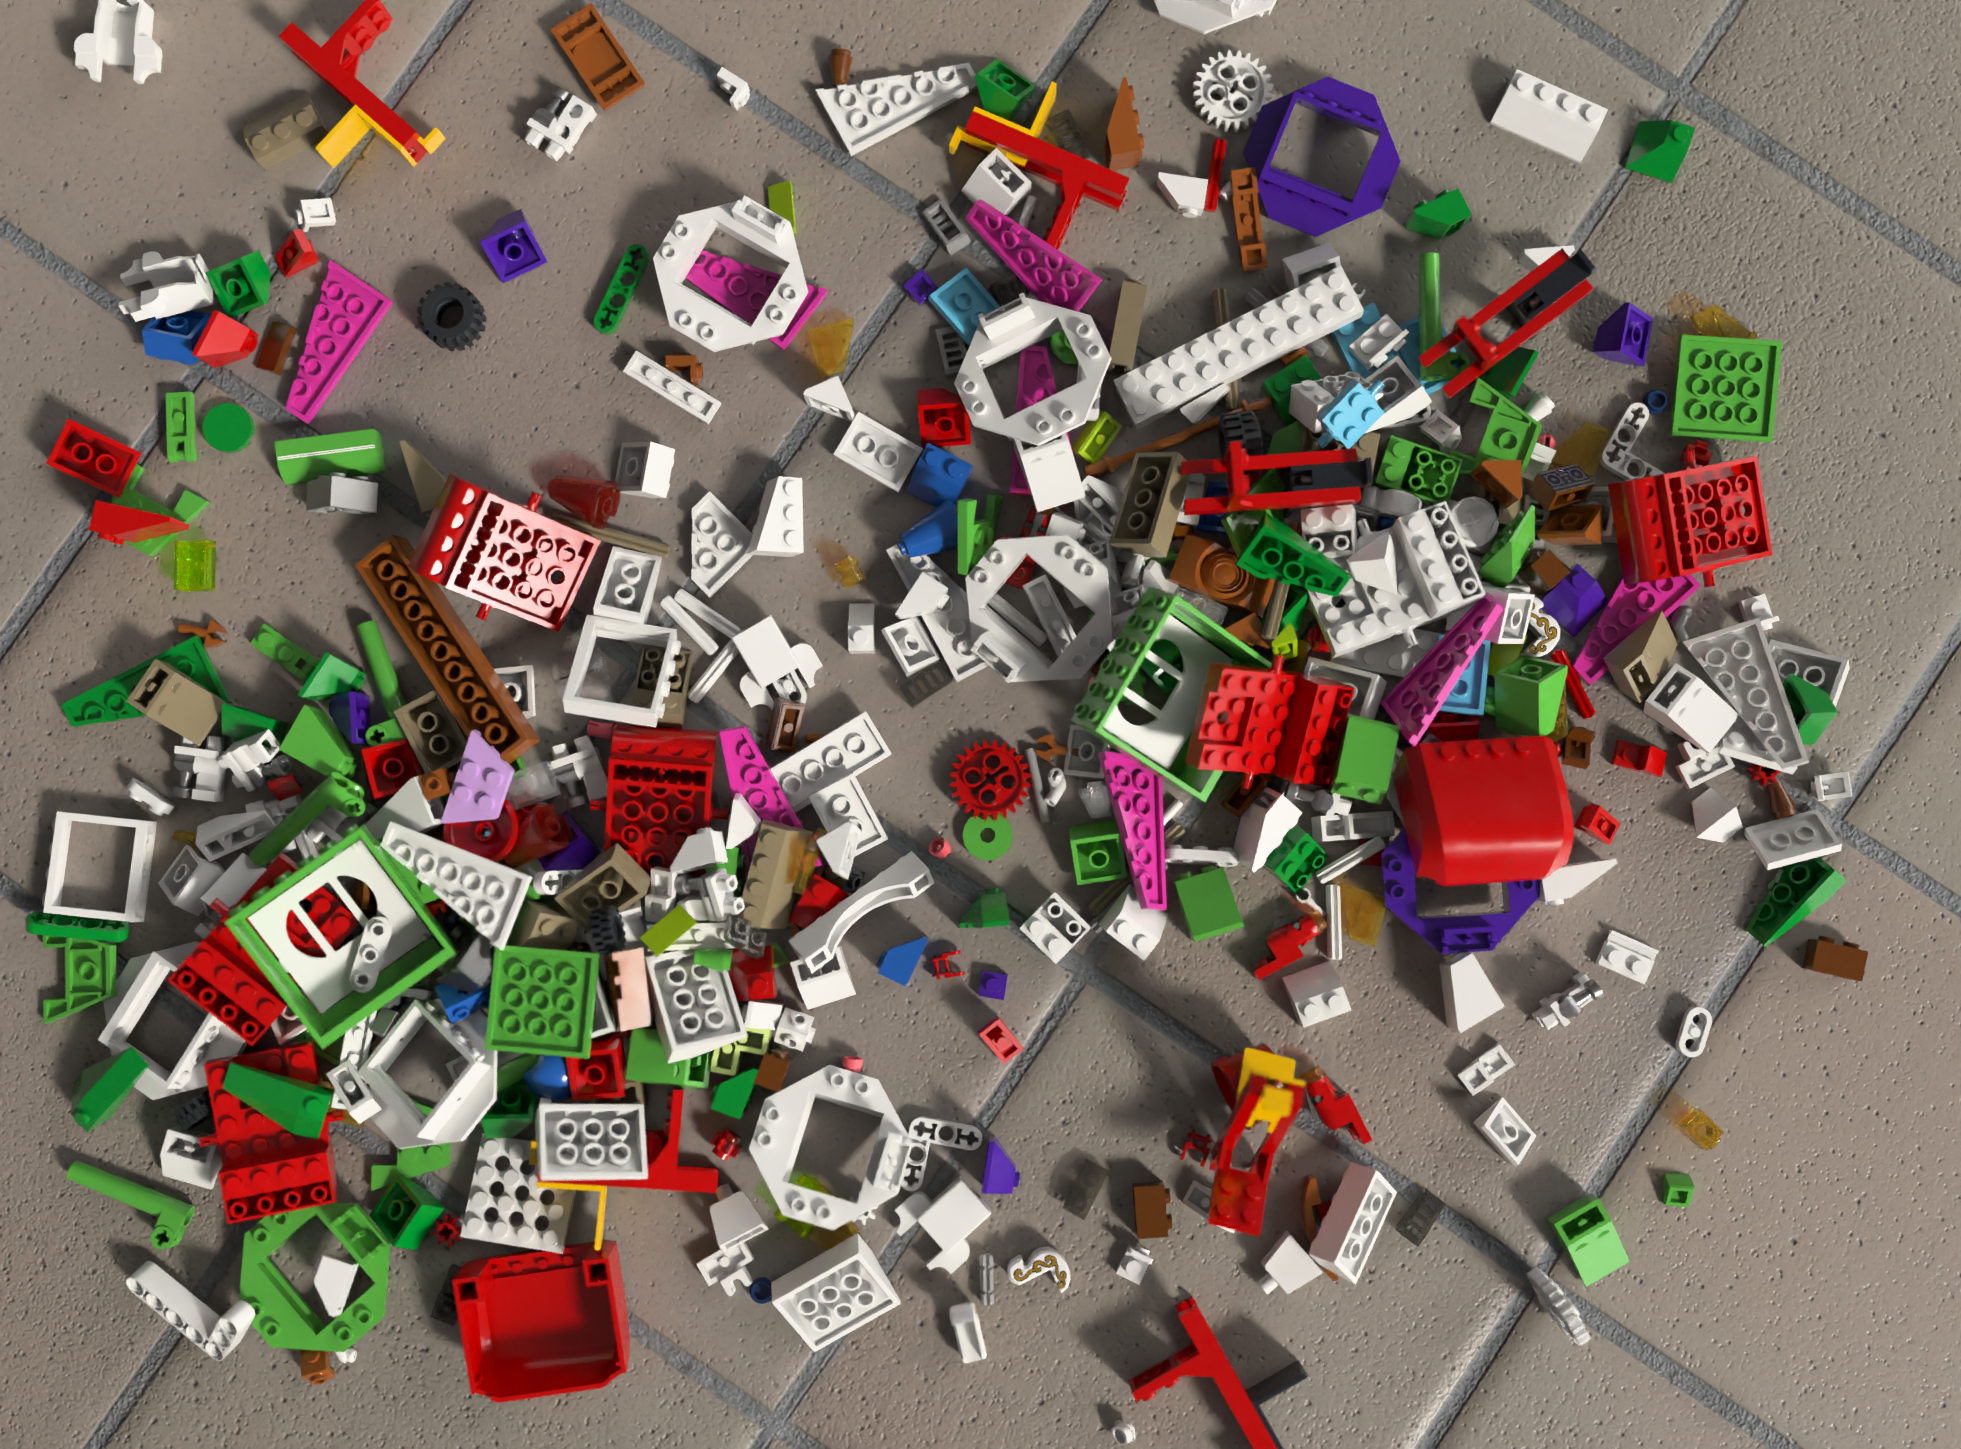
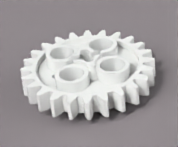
M1228 50L1226 57H1223L1219 52L1217 61L1209 57V66L1202 64V72H1197L1195 78L1198 81H1195L1193 84V88L1196 91L1192 95V98L1198 99L1195 102V108L1202 107L1199 115L1200 117L1208 115L1207 124L1213 120L1216 121L1215 129L1223 124L1225 132L1228 131L1229 126H1233L1234 131L1237 132L1239 125H1242L1247 130L1249 121L1254 125L1261 107L1269 103L1267 101L1272 100L1273 94L1269 91L1272 90L1273 84L1267 83L1271 78V74L1263 75L1266 66L1258 68L1259 59L1257 58L1251 62L1250 53L1245 58H1242L1241 50H1238L1236 56H1232V52ZM1229 72L1232 78L1226 79L1222 77L1221 73ZM1251 82L1255 87L1249 89L1243 83ZM1232 88L1236 90L1234 94L1229 92ZM1219 94L1222 100L1216 101L1210 95ZM1239 103L1242 104L1245 109L1239 111L1236 110L1233 107V105Z
M1538 1267L1528 1272L1527 1277L1538 1295L1539 1303L1566 1336L1569 1335L1579 1346L1590 1340V1335L1579 1318V1312L1551 1277L1548 1278Z

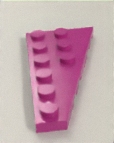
M982 199L973 205L965 218L1041 302L1079 312L1103 280Z
M702 250L685 279L728 311L753 325L782 275ZM806 283L808 294L783 335L768 338V340L785 351L828 294L827 289L817 288Z
M331 260L327 267L329 271L326 281H323L321 287L320 301L315 307L307 334L305 351L299 361L300 368L297 378L293 381L285 408L307 424L312 421L393 304L390 299Z
M1029 346L1021 350L1016 413L1058 393L1046 347ZM1066 432V435H1067L1068 440H1069V443H1070V439H1069L1068 432ZM1013 444L1009 494L1031 496Z
M1691 574L1635 584H1624L1622 575L1572 664L1576 674L1587 686L1593 684L1608 670L1603 659L1608 653L1659 609L1663 611L1666 618L1701 585Z
M1488 592L1471 607L1380 702L1395 724L1400 726V731L1408 742L1414 746L1419 742L1503 611V607Z
M739 726L721 729L719 733L732 799H734L736 793L742 794L761 821L766 819L804 829L747 727ZM760 830L741 842L743 854H745L744 861L747 876ZM811 840L803 868L823 865V861Z
M1099 752L1098 756L1140 908L1156 911L1167 910L1162 780L1121 753Z

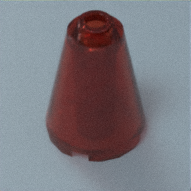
M558 475L550 480L547 487L549 497L593 528L600 530L608 527L610 523L607 520L610 516L615 517L621 496L620 490L616 489V486L619 485L609 480Z
M539 803L534 806L519 825L516 843L504 860L512 866L519 867L568 846L573 834L566 817L563 814L559 816L553 810L556 808L550 804Z

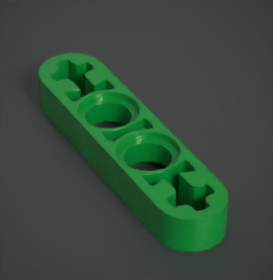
M633 244L626 250L595 315L594 325L603 335H611L617 330L649 263V254L645 247L640 244ZM639 251H641L643 259L636 260L634 266L636 267V269H638V271H635L632 268V265L634 263V258L632 254H638ZM627 272L632 273L634 276L632 283L628 285L622 284L620 281L621 276ZM617 294L621 295L623 303L618 307L611 306V297ZM606 308H608L610 311L617 313V315L615 316L613 313H611L609 317V320L612 323L611 326L606 325L605 328H603V325L600 323V321L607 320L609 313L608 311H606Z
M33 912L25 918L26 931L34 935L107 942H121L129 938V923L127 921Z

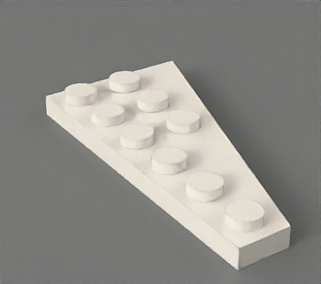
M897 544L887 549L886 551L908 592H910L922 572L948 588L947 595L950 598L943 609L938 607L934 613L921 616L956 682L989 666L976 653L971 651L972 638L967 593L931 561L927 555L908 558L906 554L902 555Z
M1759 618L1683 641L1686 648L1782 770L1809 763Z

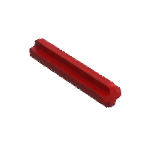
M1214 139L1203 209L1207 212H1215L1217 207L1227 144L1224 139Z
M1559 649L1553 652L1551 658L1555 663L1560 662L1568 666V677L1565 680V685L1582 719L1594 716L1595 710L1565 650Z

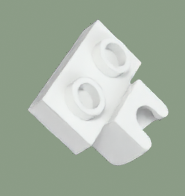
M1687 741L1678 743V749L1686 762L1675 767L1686 789L1693 788L1735 767L1730 756L1719 754V745L1714 747L1708 754L1697 746L1694 749Z
M745 1242L726 1252L720 1248L696 1263L708 1286L721 1280L720 1283L728 1296H732L736 1290L733 1280L739 1279L745 1286H749L753 1282L745 1264L752 1261L754 1257Z

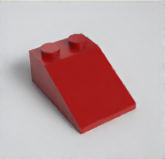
M68 419L46 464L120 498L142 453L83 424Z
M96 500L88 530L98 533L97 538L124 545V541L136 543L189 529V524L169 516Z

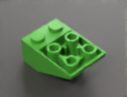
M1391 435L1385 442L1371 485L1383 490L1395 489L1404 491L1418 497L1425 503L1436 505L1446 501L1448 505L1463 459Z
M1533 505L1525 512L1520 510L1513 521H1509L1502 532L1497 533L1490 543L1492 545L1490 551L1487 550L1479 560V563L1482 565L1477 574L1493 585L1505 588L1513 580L1535 545V507Z
M631 1029L624 1079L695 1091L708 1089L713 1050L693 1058L667 1063L658 1030Z
M1589 1193L1546 1218L1585 1287L1630 1262L1610 1217L1599 1198Z

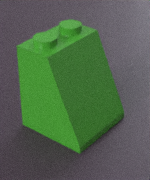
M1523 655L1495 672L1496 728L1505 730L1509 734H1520L1527 737L1546 736L1554 731L1568 666Z
M304 705L279 750L327 777L332 772H338L345 778L351 779L359 768L357 765L360 760L323 709Z
M1349 714L1335 759L1331 793L1381 804L1388 790L1400 726Z
M1216 864L1201 868L1202 873L1192 875L1190 871L1177 875L1178 880L1172 882L1189 938L1195 942L1244 927L1224 868H1217Z

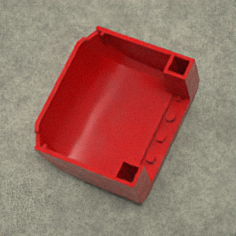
M1546 736L1419 743L1416 746L1404 749L1392 773L1417 877L1425 876L1436 880L1435 883L1442 886L1539 880L1547 878L1554 871L1567 865L1574 836L1573 816L1566 784L1552 739Z
M602 1240L600 1250H595L596 1241L565 1245L563 1254L543 1250H530L481 1257L463 1264L452 1282L472 1395L477 1393L489 1397L491 1401L502 1403L593 1390L605 1387L614 1378L627 1372L630 1333L617 1241Z

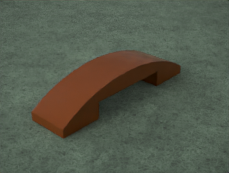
M1256 168L1231 170L1232 207L1242 270L1244 272L1268 268L1257 197L1259 191Z
M1312 1174L1306 1176L1301 1196V1219L1309 1248H1311V1244L1318 1234L1312 1205L1321 1204L1316 1178ZM1321 1266L1333 1281L1338 1280L1337 1274Z

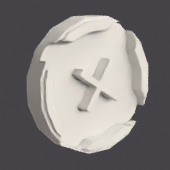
M1475 496L1464 498L1455 503L1450 509L1465 547H1480L1489 542L1496 534L1499 524L1498 517L1492 504L1485 499Z

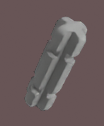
M983 1253L979 1256V1266H981L980 1291H982L980 1293L981 1305H992L994 1303V1293L992 1292L994 1290L993 1268H991L993 1266V1255Z

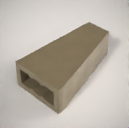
M1129 279L1128 282L1123 281L1109 351L1111 361L1105 374L1122 376L1132 371L1147 285H1143L1139 280Z

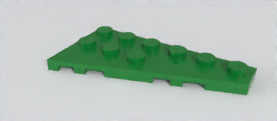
M194 636L62 703L61 706L71 727L145 717L147 715L126 701L155 659L171 664L225 702L232 703L201 638Z

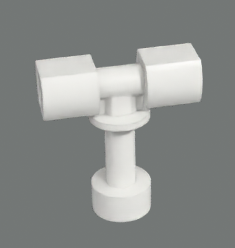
M300 794L280 802L278 799L269 802L261 800L247 804L246 811L247 813L266 811L275 824L278 825L283 820V817L288 815L286 810L296 808L302 800ZM295 840L279 854L297 849Z

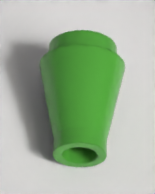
M726 947L696 949L694 965H701L722 973L723 970L730 971L732 950H726Z

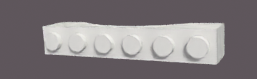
M912 851L906 856L901 857L895 864L879 873L873 880L860 887L847 899L839 902L836 907L817 918L814 923L790 939L789 943L796 956L811 973L815 972L833 958L836 947L843 935L863 915L888 902L915 898L933 885L934 880L929 868Z

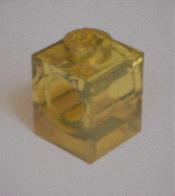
M1693 1108L1676 1125L1698 1148L1706 1151L1716 1147L1721 1141L1720 1137L1724 1134L1702 1110ZM1705 1125L1706 1133L1704 1136L1699 1137L1698 1129L1700 1126Z

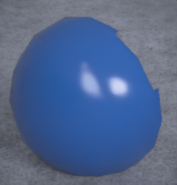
M540 1054L535 1067L532 1069L528 1068L523 1076L528 1088L540 1098H547L552 1101L572 1097L566 1057Z

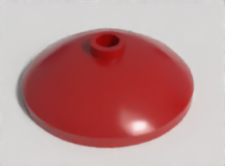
M505 799L500 815L496 819L444 823V842L498 863L510 853L516 843L519 832L518 817L513 806ZM490 829V835L485 837V832Z

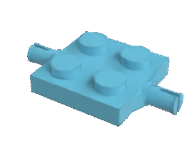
M1377 378L1366 389L1353 379L1317 416L1324 423L1326 432L1316 443L1324 449L1334 438L1349 449L1385 413L1375 399L1377 393L1385 387L1384 383Z

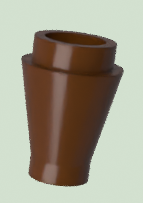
M831 49V55L828 57L832 86L837 87L838 85L847 84L853 60L851 51Z
M1782 781L1767 785L1771 815H1774L1776 820L1796 815L1795 808L1797 806L1784 788Z

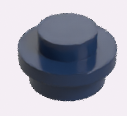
M1653 389L1644 395L1642 404L1648 408L1650 414H1660L1668 406V397L1663 391Z
M759 1277L750 1285V1296L759 1304H765L772 1299V1281L766 1277Z

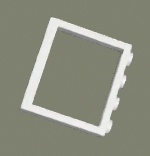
M587 615L563 696L564 712L656 727L658 718H663L665 703H662L663 697H668L669 675L673 676L675 672L676 661H673L674 655H679L681 641H677V629ZM597 636L666 648L651 709L580 697Z
M57 811L52 823L54 836L53 842L49 846L51 858L50 866L47 868L45 875L47 888L42 898L43 913L127 922H144L157 822ZM72 821L136 828L125 913L60 906Z

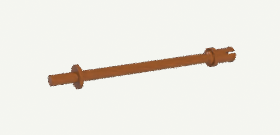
M1269 396L1247 404L1245 399L1240 401V408L1224 414L1249 410L1256 412L1271 406L1272 402ZM1221 415L1119 456L1109 457V455H1105L1102 460L1083 466L1086 477L1090 475L1097 478L1107 473L1110 475L1114 474L1118 466L1133 461L1136 453L1156 452L1218 427Z

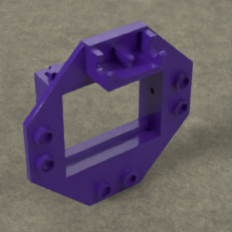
M1325 77L1263 105L1243 151L1248 168H1256L1258 193L1269 219L1313 237L1320 236L1381 209L1401 162L1375 95L1331 77ZM1295 103L1378 136L1353 199L1270 167Z
M1405 827L1381 853L1385 906L1441 954L1493 951L1496 945L1540 896L1539 880L1502 882L1504 911L1417 917L1414 864Z

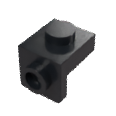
M827 862L821 878L841 890L853 894L862 885L865 872L851 867L848 880L843 879L833 872Z

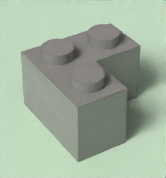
M333 472L330 473V476L319 475L318 479L308 481L306 511L324 514L346 512L359 515L377 513L378 483L368 482L369 478L354 476L353 479L345 478L346 474Z

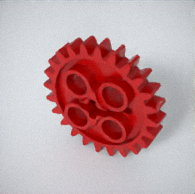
M984 740L983 747H979L974 742V750L971 751L966 747L964 749L966 757L958 754L957 759L961 763L952 764V767L957 771L956 773H950V778L956 780L950 783V788L957 789L952 794V797H960L961 799L957 806L965 804V814L973 810L974 819L979 814H983L984 822H986L988 815H992L994 822L997 821L998 814L1007 819V810L1015 814L1016 809L1014 805L1022 807L1023 802L1020 797L1027 798L1029 795L1023 790L1031 787L1030 783L1024 781L1031 777V773L1023 772L1028 768V763L1020 764L1023 755L1015 757V747L1007 751L1006 742L1001 748L997 747V740H994L992 746H988V742ZM989 758H996L1000 765L995 769H990L986 766L985 762ZM1008 767L1006 772L996 777L995 785L989 783L976 795L972 794L973 790L986 782V776L992 778L1002 768ZM976 773L980 780L976 784H970L965 779L966 775ZM1005 777L1012 778L1015 786L1011 789H1006L1001 785V780ZM985 792L992 793L995 801L991 804H985L981 800V795Z

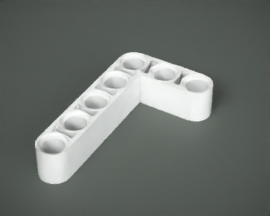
M146 1261L126 1279L127 1287L132 1293L210 1357L218 1361H222L241 1342L255 1317L254 1309L242 1300L237 1301L220 1317L151 1261Z

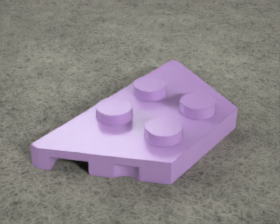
M472 730L441 823L496 819L500 815L515 770L507 761L500 757L499 752L493 746L490 747L485 742L478 730Z

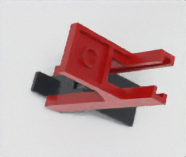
M1563 248L1475 315L1468 319L1463 315L1455 321L1452 332L1418 357V361L1423 367L1427 368L1461 341L1465 343L1477 361L1442 387V392L1449 400L1528 339L1531 341L1535 339L1543 328L1590 294L1594 288L1586 278L1596 271V267L1582 249L1578 250L1571 258ZM1506 308L1521 328L1495 347L1488 338L1486 340L1482 339L1479 335L1480 327Z
M1241 441L1230 442L1223 458L1181 461L1180 464L1181 475L1227 472L1229 495L1224 497L1184 499V516L1283 508V517L1289 518L1296 508L1357 504L1361 500L1360 487H1370L1373 483L1371 457L1358 461L1357 448L1247 456L1246 449L1241 448ZM1280 468V480L1284 483L1285 487L1283 492L1246 495V491H1249L1248 475H1244L1243 471Z
M1193 1296L1176 1304L1175 1308L1193 1343L1128 1380L1136 1402L1150 1400L1157 1394V1390L1164 1386L1165 1388L1174 1386L1179 1382L1178 1378L1182 1376L1213 1377L1253 1449H1284L1260 1405L1308 1377L1300 1361L1297 1360L1245 1390Z

